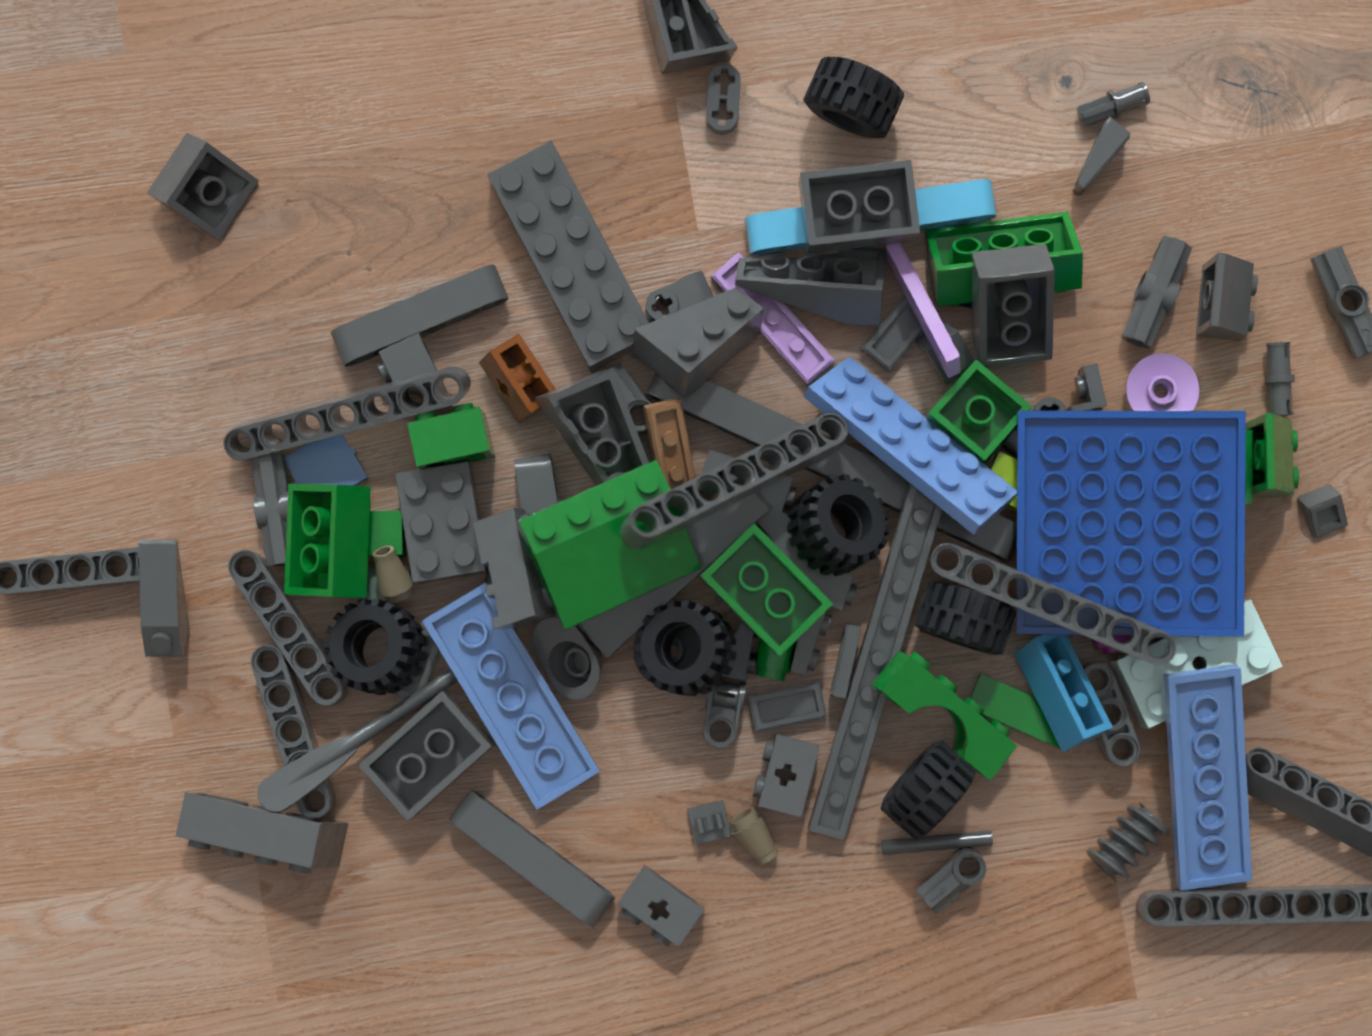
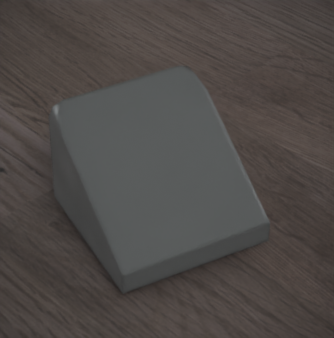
M1331 485L1323 486L1298 497L1300 508L1314 539L1348 525L1342 496Z

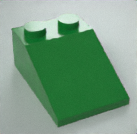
M1266 413L1246 422V430H1253V498L1288 497L1294 495V489H1297L1299 485V471L1297 467H1293V452H1296L1298 448V435L1296 430H1292V421L1273 413Z

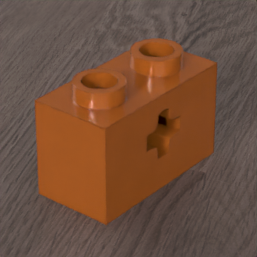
M520 334L515 335L489 351L479 362L518 423L542 409L535 397L555 389Z

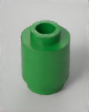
M759 639L755 664L757 666L756 675L785 681L786 672L790 673L797 640L780 657H777Z

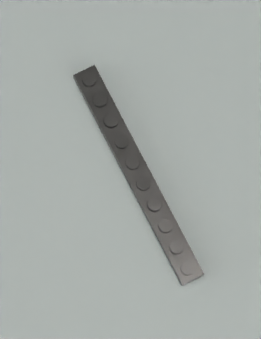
M910 483L807 827L809 831L841 840L845 839L886 697L871 684L898 650H901L942 512L939 506Z

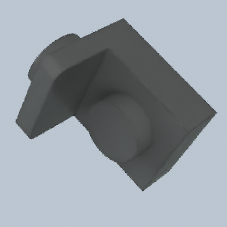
M1098 364L1082 366L1078 370L1079 376L1075 377L1074 380L1077 395L1079 398L1084 397L1085 403L1070 406L1066 410H1102L1107 406Z

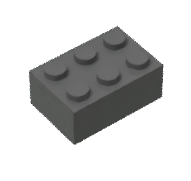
M911 160L800 172L798 183L807 254L917 241L920 235V225Z
M1046 244L972 252V342L978 361L985 367L1052 359L1054 267Z
M467 461L395 473L412 582L423 584L487 573V565H481L473 522L481 520L472 465Z
M441 691L358 766L407 821H410L495 745L447 691Z

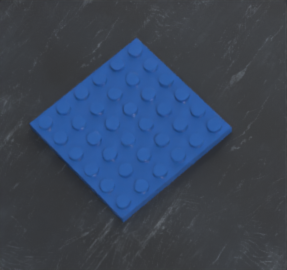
M1018 411L1017 570L1164 630L1170 636L1244 637L1246 411ZM1017 578V599L1026 596L1029 588L1025 580ZM1048 593L1043 597L1041 606L1047 613H1057L1063 607V599L1057 593ZM1090 607L1081 609L1077 614V623L1084 628L1093 627L1098 621L1097 611ZM1017 608L1016 634L1082 635ZM1120 622L1113 627L1112 635H1133V627L1129 623Z

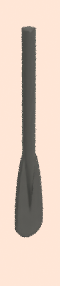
M451 668L352 735L344 736L322 745L265 778L258 788V799L261 805L270 812L280 813L303 799L337 772L355 754L360 746L438 695L441 691L456 683L458 680Z

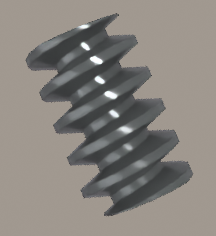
M1139 803L1141 809L1134 806L1127 807L1131 820L1122 816L1117 818L1121 831L1112 827L1107 829L1111 842L1102 838L1097 840L1101 852L1093 849L1087 851L1088 857L1115 882H1117L1114 877L1116 874L1124 878L1129 877L1124 866L1126 863L1136 868L1139 866L1135 857L1136 852L1148 857L1149 852L1144 845L1146 842L1156 846L1159 845V841L1154 834L1156 831L1166 835L1170 833L1167 827L1141 803Z

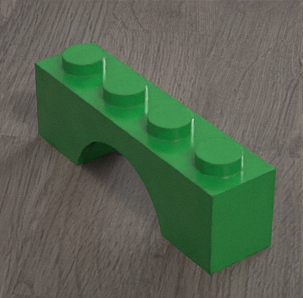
M898 650L871 685L908 714L926 706L944 707L951 715L955 726V740L952 749L970 764L978 774L990 781L1017 748V745L1007 738L1011 731L995 719L989 723L981 716L985 710L969 697L964 701L955 694L958 687L942 674L938 678L934 677L927 671L931 664L916 652L909 656Z

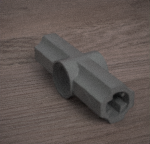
M1162 237L1149 270L1144 272L1133 297L1135 303L1121 338L1138 347L1147 349L1152 347L1165 314L1169 313L1180 289L1178 282L1193 247L1177 238Z
M1342 246L1310 259L1327 297L1328 313L1337 320L1353 359L1371 353L1372 314L1368 307V293L1358 284ZM1343 294L1353 299L1355 304L1353 311H1348L1342 306L1341 296Z
M284 454L262 455L251 458L257 496L254 497V513L258 528L262 529L267 567L284 566L288 506V480Z

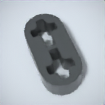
M726 63L713 67L708 77L706 121L710 130L720 135L732 132L736 128L739 118L740 74L734 66ZM722 73L728 74V79L734 81V83L728 84L727 95H720V83L714 82V80L720 79ZM719 103H727L726 113L729 116H733V119L726 120V125H718V119L712 118V115L719 113Z

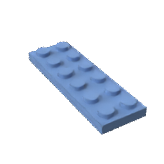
M850 356L811 384L803 396L824 414L835 413L841 416L846 422L848 433L973 535L1008 506L1017 495V490L1010 486L1003 478L995 474Z
M485 582L423 619L422 622L536 810L596 775L600 772V769L515 629L493 628L492 618L498 616L495 597H487V583Z
M1234 664L1163 674L1176 886L1181 891L1252 881L1241 668Z

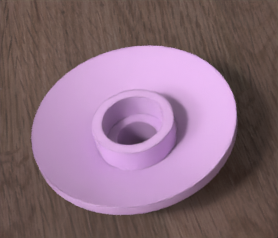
M1154 354L1142 359L1131 370L1126 382V397L1132 411H1193L1199 398V382L1194 370L1183 359L1171 354ZM1156 385H1161L1165 388L1166 395L1164 398H1158L1154 394Z

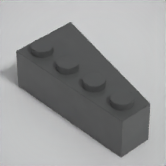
M614 370L598 371L535 397L596 486L649 463Z
M185 792L176 837L189 839L188 846L210 850V846L214 845L222 847L221 854L243 858L244 853L256 855L255 862L276 866L278 861L290 863L289 870L310 874L312 868L340 866L348 823L336 820L334 822H317V818L312 819L303 814L287 812L284 815L281 814L282 812H270L261 805L249 807V803L205 793Z

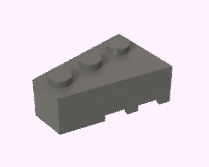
M643 0L661 74L730 61L736 52L737 45L732 38L728 37L718 21V15L714 9H710L705 0Z
M733 288L634 329L633 355L687 398L760 334L764 308L739 288Z
M513 508L473 522L481 565H487L492 584L486 586L488 598L495 597L498 616L492 618L494 629L519 628L557 615L517 530L519 520L530 515L526 513L525 509Z

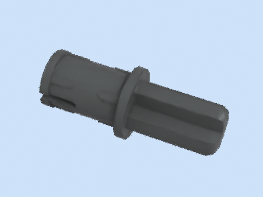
M1144 82L1117 92L1109 90L1106 92V96L1079 105L1077 107L1078 119L1083 126H1087L1112 116L1116 119L1120 118L1123 112L1150 104L1149 91Z

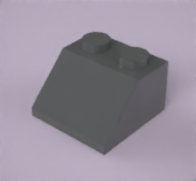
M186 133L147 193L173 212L217 240H220L259 180L207 142Z
M1217 253L1202 265L1196 328L1197 337L1240 341L1247 336V332L1252 331L1255 313L1254 310H1250L1251 296H1255L1258 286V276L1253 274V263L1226 253Z

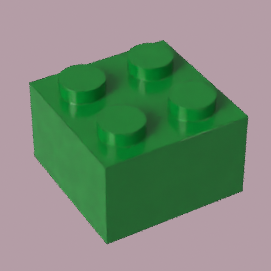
M975 360L929 411L927 419L985 465L1018 426V411H1030L1033 406L978 360Z
M466 403L451 407L452 413L440 416L437 415V411H430L415 415L416 421L407 423L416 467L425 469L494 458L495 453L487 417L480 407H473V403Z

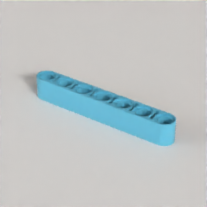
M990 179L915 189L920 231L981 222L997 217ZM802 207L758 213L745 218L751 255H766L806 248Z

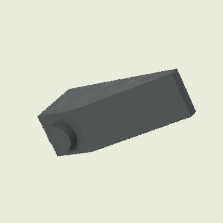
M140 540V619L145 657H182L190 629L178 540Z

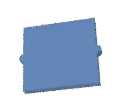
M343 434L308 443L284 457L285 464L295 479L294 484L355 486L368 478L355 456L357 454L356 449L350 448Z

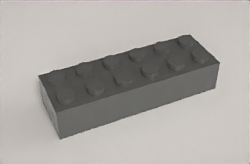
M552 140L488 173L487 176L490 184L590 372L633 351L634 329L649 322Z

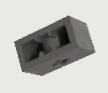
M775 734L774 741L767 739L762 756V761L768 762L765 776H757L752 795L759 798L757 805L802 817L820 745L780 734ZM786 763L790 764V771L795 773V777L793 780L787 779L785 785L780 784V778L775 775L776 769H783Z
M645 864L618 902L623 907L620 913L636 925H639L641 921L654 929L651 935L667 947L671 943L679 947L704 912V906ZM661 900H665L667 902L666 910L669 912L667 916L662 913L657 917L653 916V907L650 905L651 901L659 903Z

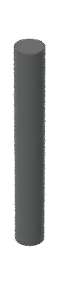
M991 831L924 836L916 840L913 838L881 840L882 855L993 845Z

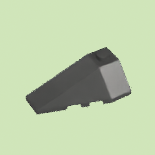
M861 247L838 250L836 254L819 255V252L807 254L806 251L804 257L792 259L783 254L739 258L735 286L844 324L880 326L886 249Z

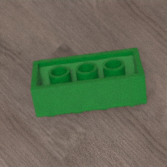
M1068 212L925 229L931 284L937 306H956L961 303L972 302V252L1046 244L1054 267V292L1061 293L1068 290L1082 289L1083 251Z

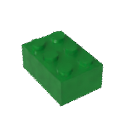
M288 484L284 594L366 598L371 486Z
M752 524L700 575V578L777 657H780L833 605L755 524Z

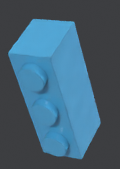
M1044 634L1032 639L1014 653L1063 753L1092 742L1113 728L1066 634Z

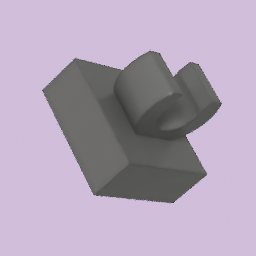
M723 800L687 808L696 845L732 836Z

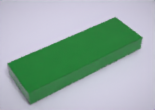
M979 674L969 698L985 710L982 715L1061 749L1035 697L986 675Z

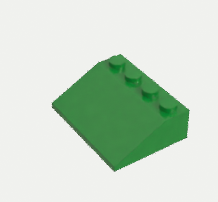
M657 460L519 520L517 530L564 631L701 569L686 528L643 549H633L622 540L620 535L621 526L630 513L639 505L671 490ZM667 505L671 515L680 517L679 511L675 507ZM635 521L639 531L649 533L644 523Z

